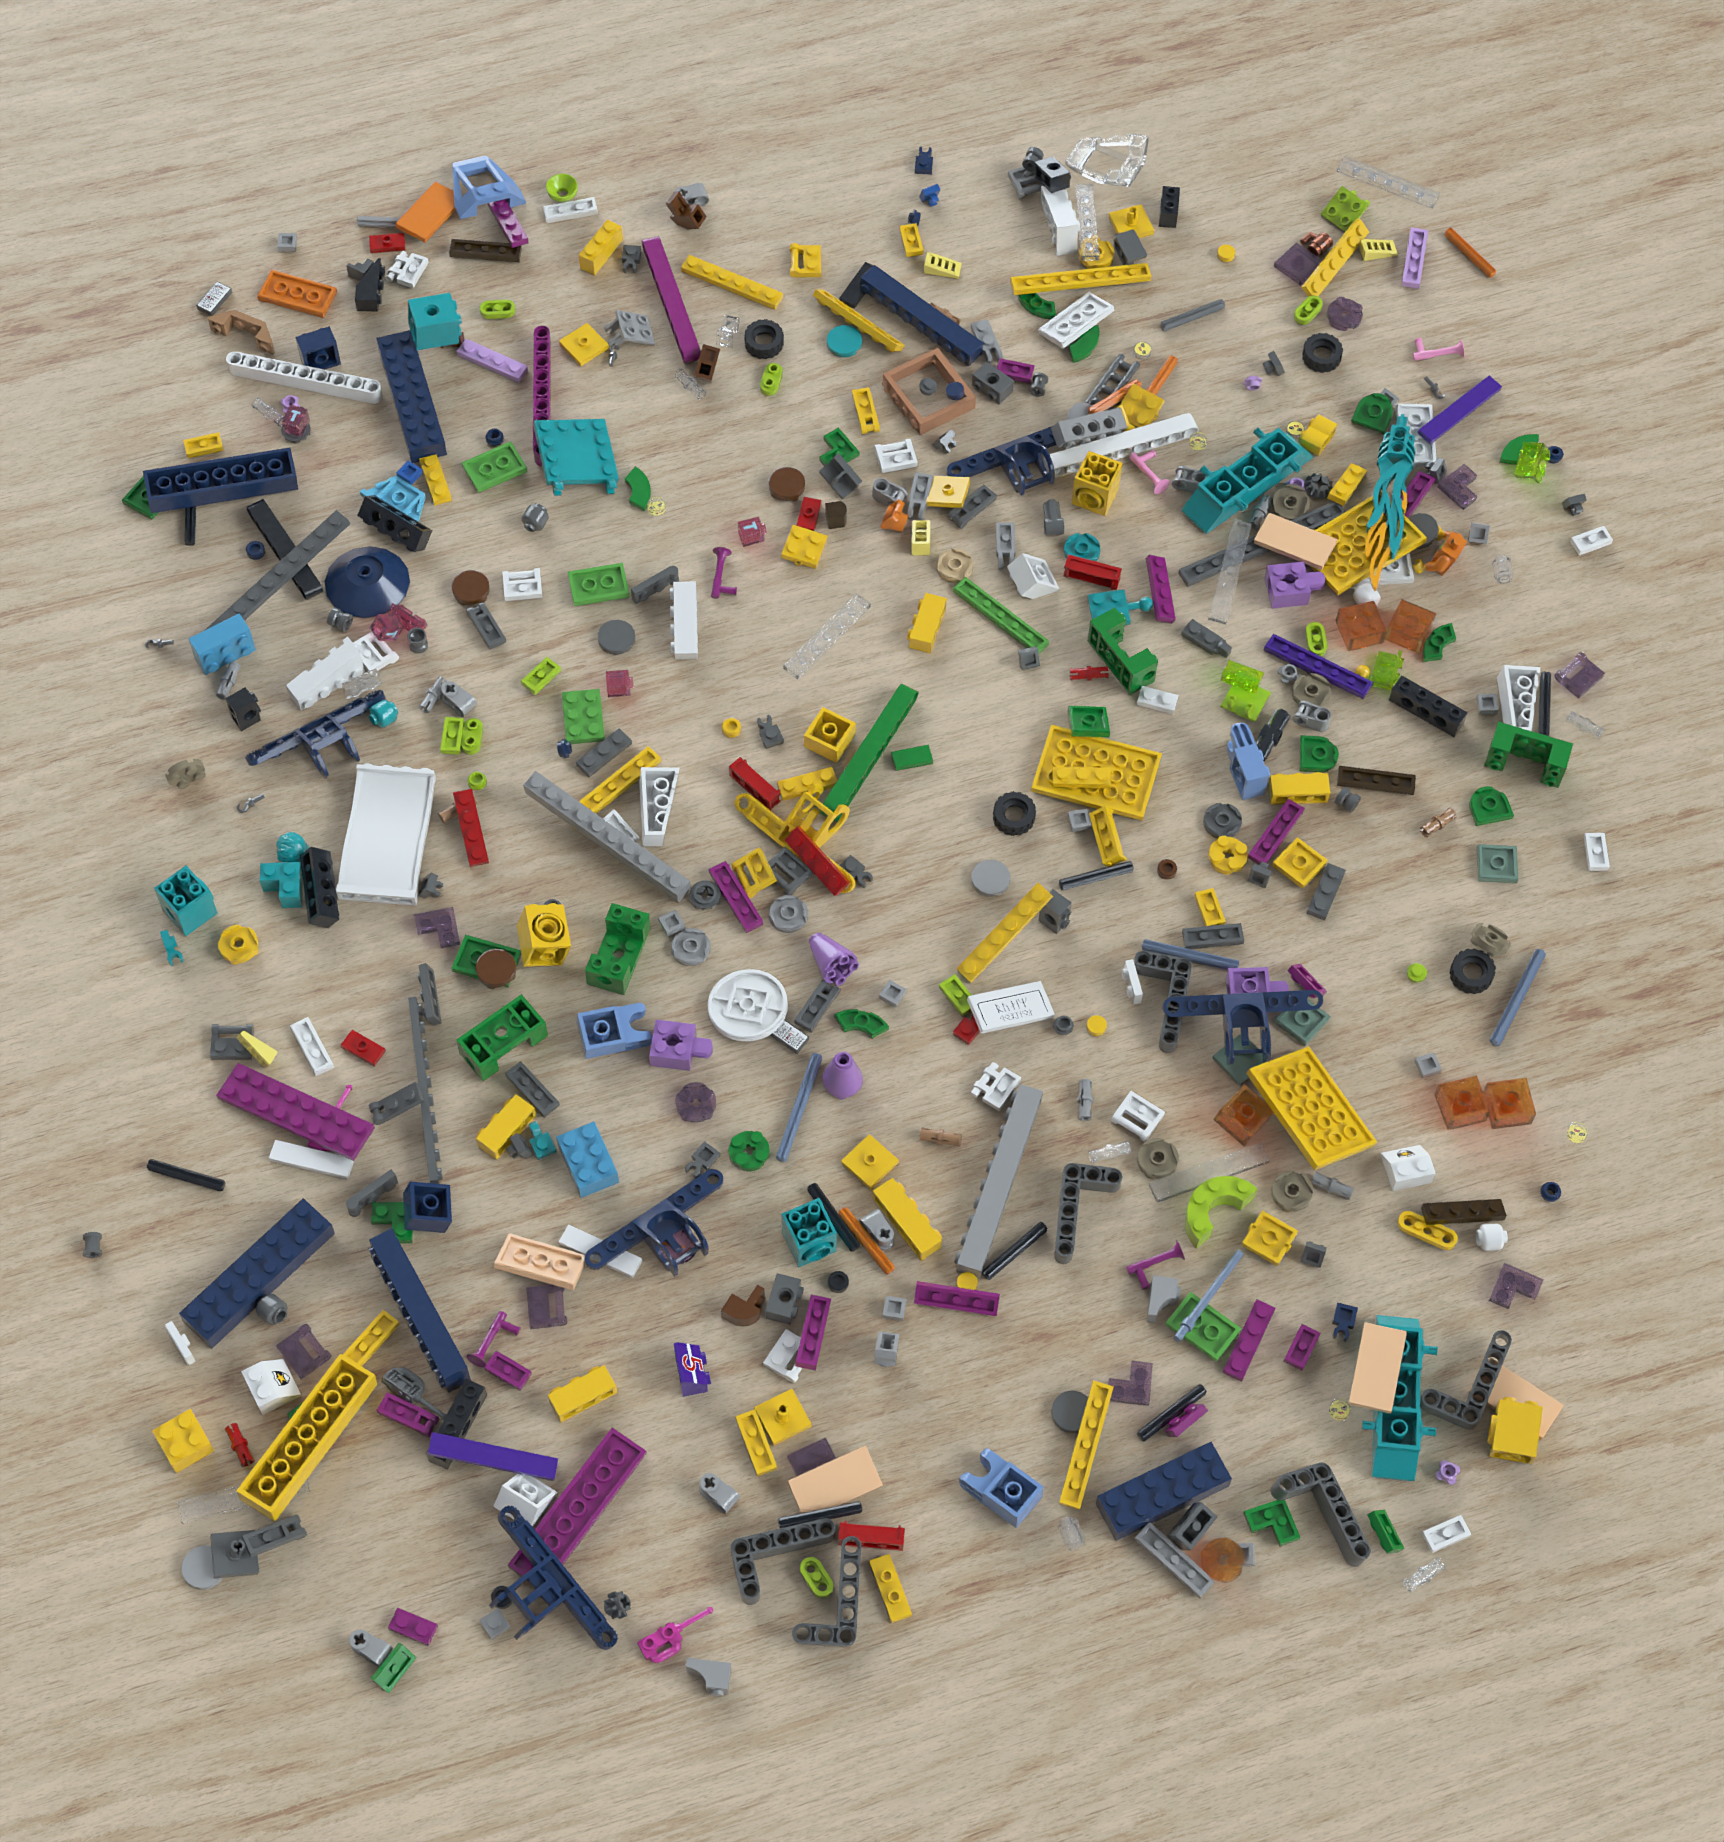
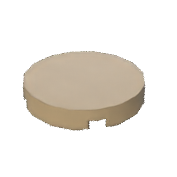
M957 548L950 551L946 550L938 557L937 572L941 578L948 582H960L965 577L969 578L973 572V560L970 554L964 550Z

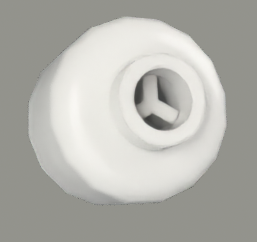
M1364 582L1359 584L1353 593V599L1361 610L1372 611L1376 609L1381 599L1378 591L1372 589L1371 583Z
M1482 1224L1476 1230V1244L1483 1251H1499L1503 1248L1504 1243L1508 1241L1507 1231H1503L1500 1224Z

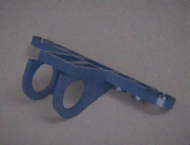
M1051 427L953 462L947 467V476L971 477L1001 466L1016 493L1019 492L1020 495H1024L1026 489L1048 481L1050 484H1054V465L1047 451V448L1057 445ZM1041 453L1047 461L1049 473L1043 464ZM1035 462L1043 477L1025 483L1024 477L1026 479L1033 477L1027 465ZM955 469H957V470L959 469L960 473H959V474H953L951 471H952V470H955ZM1015 469L1019 478V483L1017 482L1013 474V470Z
M375 690L374 693L372 691L366 697H360L262 746V749L255 750V752L252 751V753L247 754L245 757L248 765L254 766L270 758H277L282 752L298 747V744L302 743L320 774L326 779L329 773L318 750L338 740L342 742L348 754L350 753L359 762L360 758L355 745L341 724L347 723L350 718L356 715H363L371 706L385 700L383 690Z
M1317 990L1177 996L1167 998L1163 1002L1162 1009L1165 1015L1169 1017L1223 1015L1227 1065L1234 1063V1054L1262 1053L1263 1063L1270 1062L1271 1035L1267 1012L1316 1010L1322 1006L1323 996ZM1310 994H1314L1318 998V1003L1315 1006H1311L1307 1001ZM1170 1001H1175L1178 1005V1010L1175 1013H1171L1167 1009ZM1248 1027L1260 1028L1261 1049L1234 1050L1233 1028H1240L1242 1046L1249 1045Z
M716 1169L704 1172L589 1249L585 1254V1264L591 1270H599L643 1240L668 1272L670 1271L674 1277L678 1275V1265L699 1250L706 1256L709 1251L708 1243L699 1227L685 1212L722 1187V1173ZM715 1175L719 1181L716 1184H710L707 1179L709 1176ZM690 1227L694 1230V1232H695L696 1235L698 1236L700 1242L696 1239V1237H695L694 1234L692 1233ZM682 1230L695 1247L675 1260L662 1242L666 1241L674 1252L678 1254L683 1248L678 1244L673 1235ZM660 1248L662 1249V1251H663V1252L665 1253V1255L667 1256L669 1262L666 1260V1258H665L664 1255L662 1254ZM597 1254L601 1257V1261L596 1264L592 1263L589 1260L590 1256Z
M505 1506L498 1514V1522L534 1568L497 1596L489 1604V1607L493 1609L509 1596L529 1622L514 1636L518 1640L563 1603L599 1648L603 1650L611 1649L618 1640L616 1630H613L614 1628L609 1625L604 1615L531 1524L519 1513L520 1511L516 1507L514 1508V1506ZM505 1513H510L514 1517V1522H508L504 1516ZM528 1580L535 1590L522 1600L516 1593V1590ZM541 1596L549 1607L535 1616L528 1608V1605ZM602 1633L609 1635L611 1640L609 1643L603 1641Z

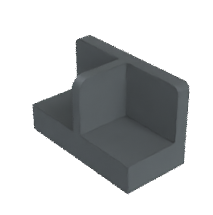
M1132 229L1114 235L1113 247L1123 265H1132L1134 261L1147 257V253L1135 230Z
M839 453L819 471L841 499H844L862 483L859 476Z

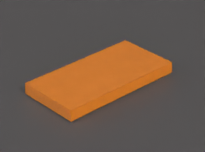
M435 181L397 221L396 228L426 243L456 210L454 207V191Z
M271 270L257 298L263 302L324 318L337 293V288Z

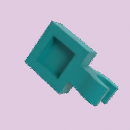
M168 929L161 931L160 934L167 952L169 965L174 966L172 960L176 957L183 963L182 953L174 949L178 947L174 935L170 936Z
M537 1121L529 1123V1129L534 1137L529 1142L537 1160L557 1152L549 1133L542 1134Z

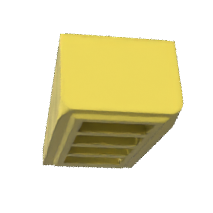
M1360 240L1359 250L1363 261L1398 255L1393 240Z
M927 252L924 274L959 279L962 263Z
M930 520L912 521V555L914 556L930 555Z
M242 1031L237 1036L239 1042L264 1068L271 1064L278 1053L246 1031Z

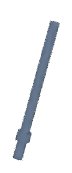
M1237 1250L1191 1314L1181 1322L1180 1329L1173 1337L1176 1342H1181L1187 1332H1191L1194 1328L1197 1318L1243 1257L1242 1251Z

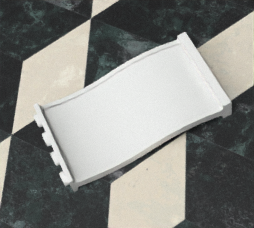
M357 764L353 805L344 842L339 882L336 888L338 899L417 906L421 862L436 782L435 772L428 768L412 769L407 766L397 768L390 765Z

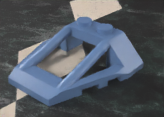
M487 156L452 163L454 207L460 219L477 216L478 205L503 199L507 200L510 207L526 204V200L516 183ZM490 171L497 182L474 187L467 176ZM459 179L468 190V192L463 196L461 194Z

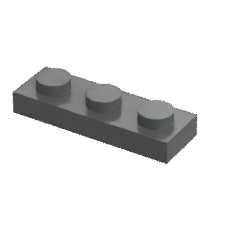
M619 728L576 761V766L588 777H591L632 745V740Z
M1327 863L1306 914L1325 921L1346 872L1345 869Z
M1241 923L1183 928L1182 930L1184 947L1187 949L1244 944Z
M424 963L419 965L420 973H418V980L422 986L420 996L425 1007L423 1008V1015L426 1020H429L435 1026L442 1023L434 970Z
M521 1061L505 1073L507 1079L544 1118L560 1106L559 1101Z

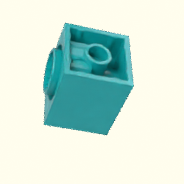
M450 293L408 299V325L417 351L459 343V336L462 335L459 324H462L460 313L456 312V300H452Z
M187 865L154 887L162 910L185 936L218 914L211 891Z
M820 1198L781 1214L782 1234L798 1267L818 1261L837 1252V1232Z

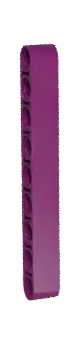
M659 236L643 239V251L684 363L696 361L700 357L701 350Z
M543 325L534 329L533 424L534 420H551V337L549 328ZM533 426L534 461L537 465L542 466Z

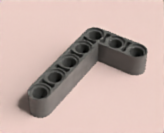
M1139 951L1136 953L1134 964L1137 974L1170 981L1167 998L1187 996L1192 969L1189 960L1149 951ZM1140 961H1143V962H1146L1147 964L1142 965V964H1140L1139 962H1140ZM1178 969H1183L1186 972H1180ZM1176 986H1179V987H1181L1182 989H1181V990H1178V989H1176L1175 987H1176ZM1170 1001L1167 1009L1169 1012L1175 1013L1178 1007H1173L1171 1004L1177 1003ZM1164 1013L1159 1039V1048L1163 1052L1171 1053L1176 1049L1182 1017H1169ZM1169 1021H1173V1022H1175L1176 1024H1175V1025H1171V1024H1169L1168 1022H1169ZM1165 1039H1171L1173 1042L1168 1043Z
M1069 1163L1064 1167L1054 1258L1058 1263L1067 1264L1073 1257L1080 1189L1115 1193L1120 1189L1123 1176L1120 1170L1111 1167ZM1073 1173L1076 1175V1177L1070 1178L1067 1176V1174ZM1088 1176H1095L1097 1179L1090 1180ZM1114 1178L1117 1180V1182L1112 1183L1108 1181V1179ZM1072 1192L1075 1196L1068 1197L1065 1193ZM1070 1211L1073 1215L1066 1216L1063 1212ZM1068 1230L1071 1234L1064 1235L1061 1231ZM1066 1249L1069 1253L1062 1254L1059 1250Z
M1499 1330L1493 1335L1466 1403L1435 1389H1427L1420 1398L1422 1410L1468 1430L1476 1428L1511 1345V1335L1504 1330ZM1496 1339H1503L1506 1342V1345H1498L1496 1343ZM1488 1358H1496L1499 1364L1492 1365L1489 1363ZM1482 1376H1487V1377H1489L1490 1380H1491V1383H1489V1384L1483 1383V1382L1481 1381L1480 1377H1482ZM1480 1395L1483 1398V1402H1475L1472 1396ZM1432 1397L1436 1403L1433 1405L1427 1404L1425 1398ZM1445 1406H1453L1456 1412L1448 1413L1445 1410ZM1465 1415H1474L1476 1421H1467Z
M1320 1462L1281 1475L1270 1488L1273 1498L1282 1501L1312 1491L1346 1562L1353 1567L1361 1565L1369 1557L1371 1549L1330 1466Z
M827 1518L735 1539L731 1544V1556L742 1601L745 1604L753 1605L760 1599V1586L754 1560L828 1544L835 1538L834 1522ZM827 1527L831 1530V1533L824 1535L820 1530ZM802 1532L810 1534V1537L803 1540L799 1535ZM786 1537L789 1539V1542L782 1545L778 1543V1539ZM760 1542H765L768 1544V1547L758 1549L756 1545ZM738 1547H744L747 1550L744 1554H737L735 1552ZM742 1568H749L751 1573L742 1575L740 1570ZM752 1588L756 1591V1594L747 1596L745 1591Z
M849 1536L843 1540L841 1545L837 1625L797 1624L793 1628L792 1636L798 1644L850 1647L854 1644L857 1632L861 1542L858 1538ZM854 1541L858 1545L854 1553L846 1551L845 1545L847 1542ZM852 1563L856 1566L857 1570L855 1574L847 1575L844 1572V1566ZM848 1585L855 1589L854 1596L850 1598L845 1597L842 1593L843 1588ZM851 1608L854 1612L853 1618L850 1620L843 1619L841 1616L842 1610ZM799 1628H806L809 1635L805 1640H799L796 1637V1631ZM822 1629L829 1630L831 1633L830 1639L821 1641L818 1638L819 1631ZM844 1630L850 1631L853 1635L852 1640L848 1643L840 1639V1634Z

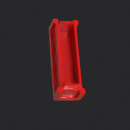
M1068 554L1063 577H1071L1109 587L1111 590H1117L1122 568Z
M739 757L729 766V776L770 811L781 802L779 799L781 790H776L747 764L746 759L743 760Z
M847 1520L840 1522L838 1545L841 1546L845 1538L854 1536L859 1539L862 1548L903 1551L905 1528H901V1525L898 1528L848 1524ZM849 1541L845 1545L858 1547L854 1541Z

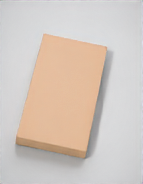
M1271 513L1266 517L1254 539V544L1304 562L1320 570L1323 569L1337 543V539Z
M508 1234L494 1263V1268L574 1290L585 1266V1255Z
M1364 1323L1348 1404L1391 1414L1407 1331Z
M1492 1358L1489 1360V1363L1492 1365L1499 1364ZM1503 1365L1486 1404L1495 1410L1499 1399L1512 1397L1517 1399L1516 1402L1534 1401L1538 1403V1406H1543L1539 1440L1543 1439L1564 1406ZM1482 1376V1377H1480V1379H1481V1381H1482L1483 1383H1485V1384L1491 1383V1380H1490L1489 1377H1487V1376ZM1474 1395L1475 1398L1483 1402V1398L1480 1395Z
M866 1445L787 1480L800 1513L838 1506L883 1486Z

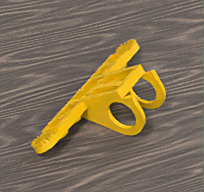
M812 784L809 791L803 793L785 822L748 793L738 794L734 800L737 811L746 816L748 820L783 848L789 849L801 861L802 859L784 841L797 826H800L820 848L843 826L850 812L849 807L846 805H838L833 813L818 801L821 793L824 791V788L819 784ZM743 798L748 799L747 801H749L747 808H743L741 806V800ZM809 800L811 802L810 805L802 810L805 802ZM814 805L828 815L818 831L811 826L820 813L816 808L812 809ZM842 813V816L837 822V824L832 829L828 830L832 821L839 814ZM830 859L850 881L849 887L841 893L851 892L855 887L854 877Z

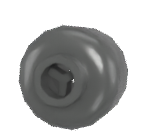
M535 503L526 508L521 519L524 528L534 532L541 531L544 528L549 515L544 506Z
M275 1294L265 1295L258 1300L256 1314L267 1324H279L287 1317V1304Z

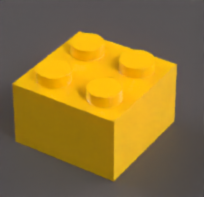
M822 707L804 734V747L838 763L856 735V723Z
M191 1408L152 1430L176 1474L214 1452L211 1443Z

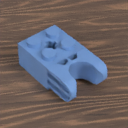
M1236 723L1231 727V740L1227 745V753L1231 760L1230 771L1242 800L1265 794L1270 770L1263 762V753L1261 750H1258L1248 725Z
M635 1003L577 1013V1026L585 1059L651 1045L653 1035L649 1031H636L630 1026L633 1021L643 1018L646 1013L645 1005L643 1003Z
M983 1449L980 1453V1460L982 1465L988 1469L989 1474L984 1477H976L966 1472L958 1479L959 1484L966 1492L1017 1529L1043 1497L1044 1486L990 1449Z

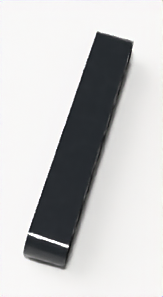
M264 499L246 507L249 516L279 561H281L296 546ZM308 564L291 578L305 600L323 592L319 580Z

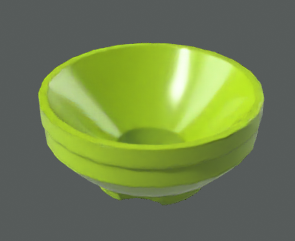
M560 173L549 178L546 183V190L549 197L553 200L565 202L575 197L578 191V183L573 176ZM560 191H566L568 193L566 196L558 195Z

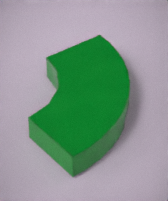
M1037 293L1017 295L1021 305L1031 314L1044 319H1052L1056 316L1054 301L1044 300Z
M1094 325L1082 334L1077 342L1069 345L1068 349L1073 363L1079 362L1092 354V351L1099 342V325Z
M1539 434L1522 435L1510 441L1503 449L1499 463L1518 465L1519 459L1528 453H1537Z
M635 466L625 477V483L632 490L629 503L645 511L651 499L650 483L643 471Z
M1452 623L1436 628L1428 636L1422 651L1423 662L1442 660L1443 648L1456 641Z
M848 1009L834 1014V1018L844 1033L858 1030L868 1034L873 1039L889 1030L888 1024L872 1012Z

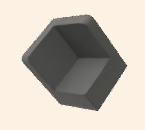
M367 259L364 264L358 262L356 265L348 263L346 265L348 276L360 281L374 264V261Z

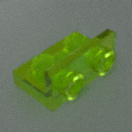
M1523 442L1514 473L1515 477L1534 479L1536 483H1541L1542 477L1545 476L1547 461L1550 459V450L1544 443Z
M1401 650L1398 651L1397 655L1383 651L1378 652L1371 677L1372 686L1392 690L1393 684H1396L1400 677V673H1397L1398 668L1402 669L1404 658L1401 657Z
M1229 660L1223 669L1220 681L1256 694L1264 672Z

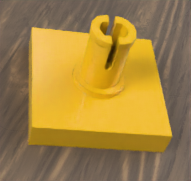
M1142 204L1109 213V219L1116 234L1133 229L1138 238L1154 235V228Z
M793 1389L754 1407L773 1446L812 1427Z

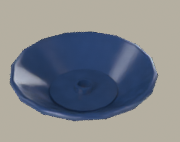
M367 546L354 548L339 556L329 567L324 582L326 596L334 607L354 617L370 618L381 616L395 609L406 597L410 578L408 568L399 556L384 548Z

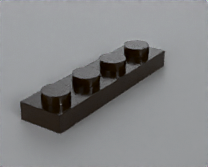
M451 239L449 256L520 263L522 245L512 248L510 243Z
M1339 766L1337 786L1414 795L1416 775L1348 766Z
M1501 1199L1423 1203L1421 1207L1426 1225L1503 1221L1507 1216Z

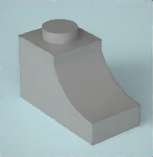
M1153 1275L1147 1322L1155 1323L1158 1313L1163 1308L1169 1305L1174 1306L1175 1300L1180 1299L1181 1287L1177 1286L1178 1279Z
M878 1332L874 1356L875 1364L883 1367L896 1365L900 1334Z
M687 1658L686 1671L703 1680L706 1685V1692L714 1697H723V1694L728 1695L732 1670L731 1663Z

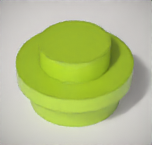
M473 772L468 777V786L473 790H481L486 786L487 778L481 772Z
M1414 963L1408 967L1407 976L1412 982L1418 983L1426 978L1427 970L1422 964Z

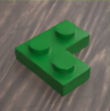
M839 427L824 435V441L832 450L819 456V461L823 466H826L838 453L847 463L860 456V451Z
M372 1202V1225L392 1224V1229L400 1244L413 1243V1230H405L403 1202Z
M1275 1500L1245 1510L1243 1513L1251 1533L1272 1527L1279 1547L1298 1541L1301 1538L1285 1500Z

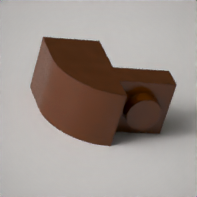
M679 191L673 192L666 202L667 207L672 212L671 220L683 228L699 229L707 217L698 204H687Z
M703 344L694 378L712 382L720 353L719 348Z
M757 1285L747 1301L731 1294L721 1309V1318L741 1327L756 1323L761 1318V1309L759 1308L762 1307L766 1300L765 1289Z

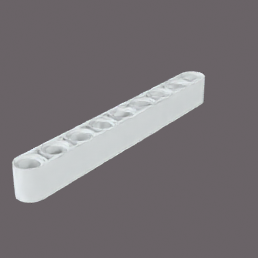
M230 352L226 356L229 372L234 376L372 404L379 403L382 400L381 386L377 380L240 352Z
M1187 413L1052 453L1050 457L1054 465L1055 478L1077 472L1088 451L1117 460L1130 456L1134 452L1137 454L1193 437L1198 433L1199 428L1192 415ZM1044 458L1043 464L1049 473L1048 464L1046 459Z

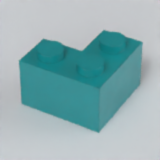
M300 862L260 863V884L263 892L279 891V900L282 908H302L303 877Z

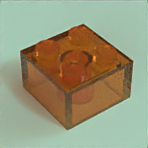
M1401 599L1387 627L1384 640L1419 654L1432 628L1436 613Z
M1374 601L1338 610L1336 624L1348 651L1384 643L1387 630Z
M1477 1075L1439 1084L1434 1094L1447 1130L1485 1122L1491 1112Z
M1527 1078L1488 1082L1483 1090V1097L1492 1129L1532 1124L1536 1111Z
M1244 1084L1219 1110L1213 1120L1240 1144L1245 1146L1269 1121L1274 1112L1265 1101Z

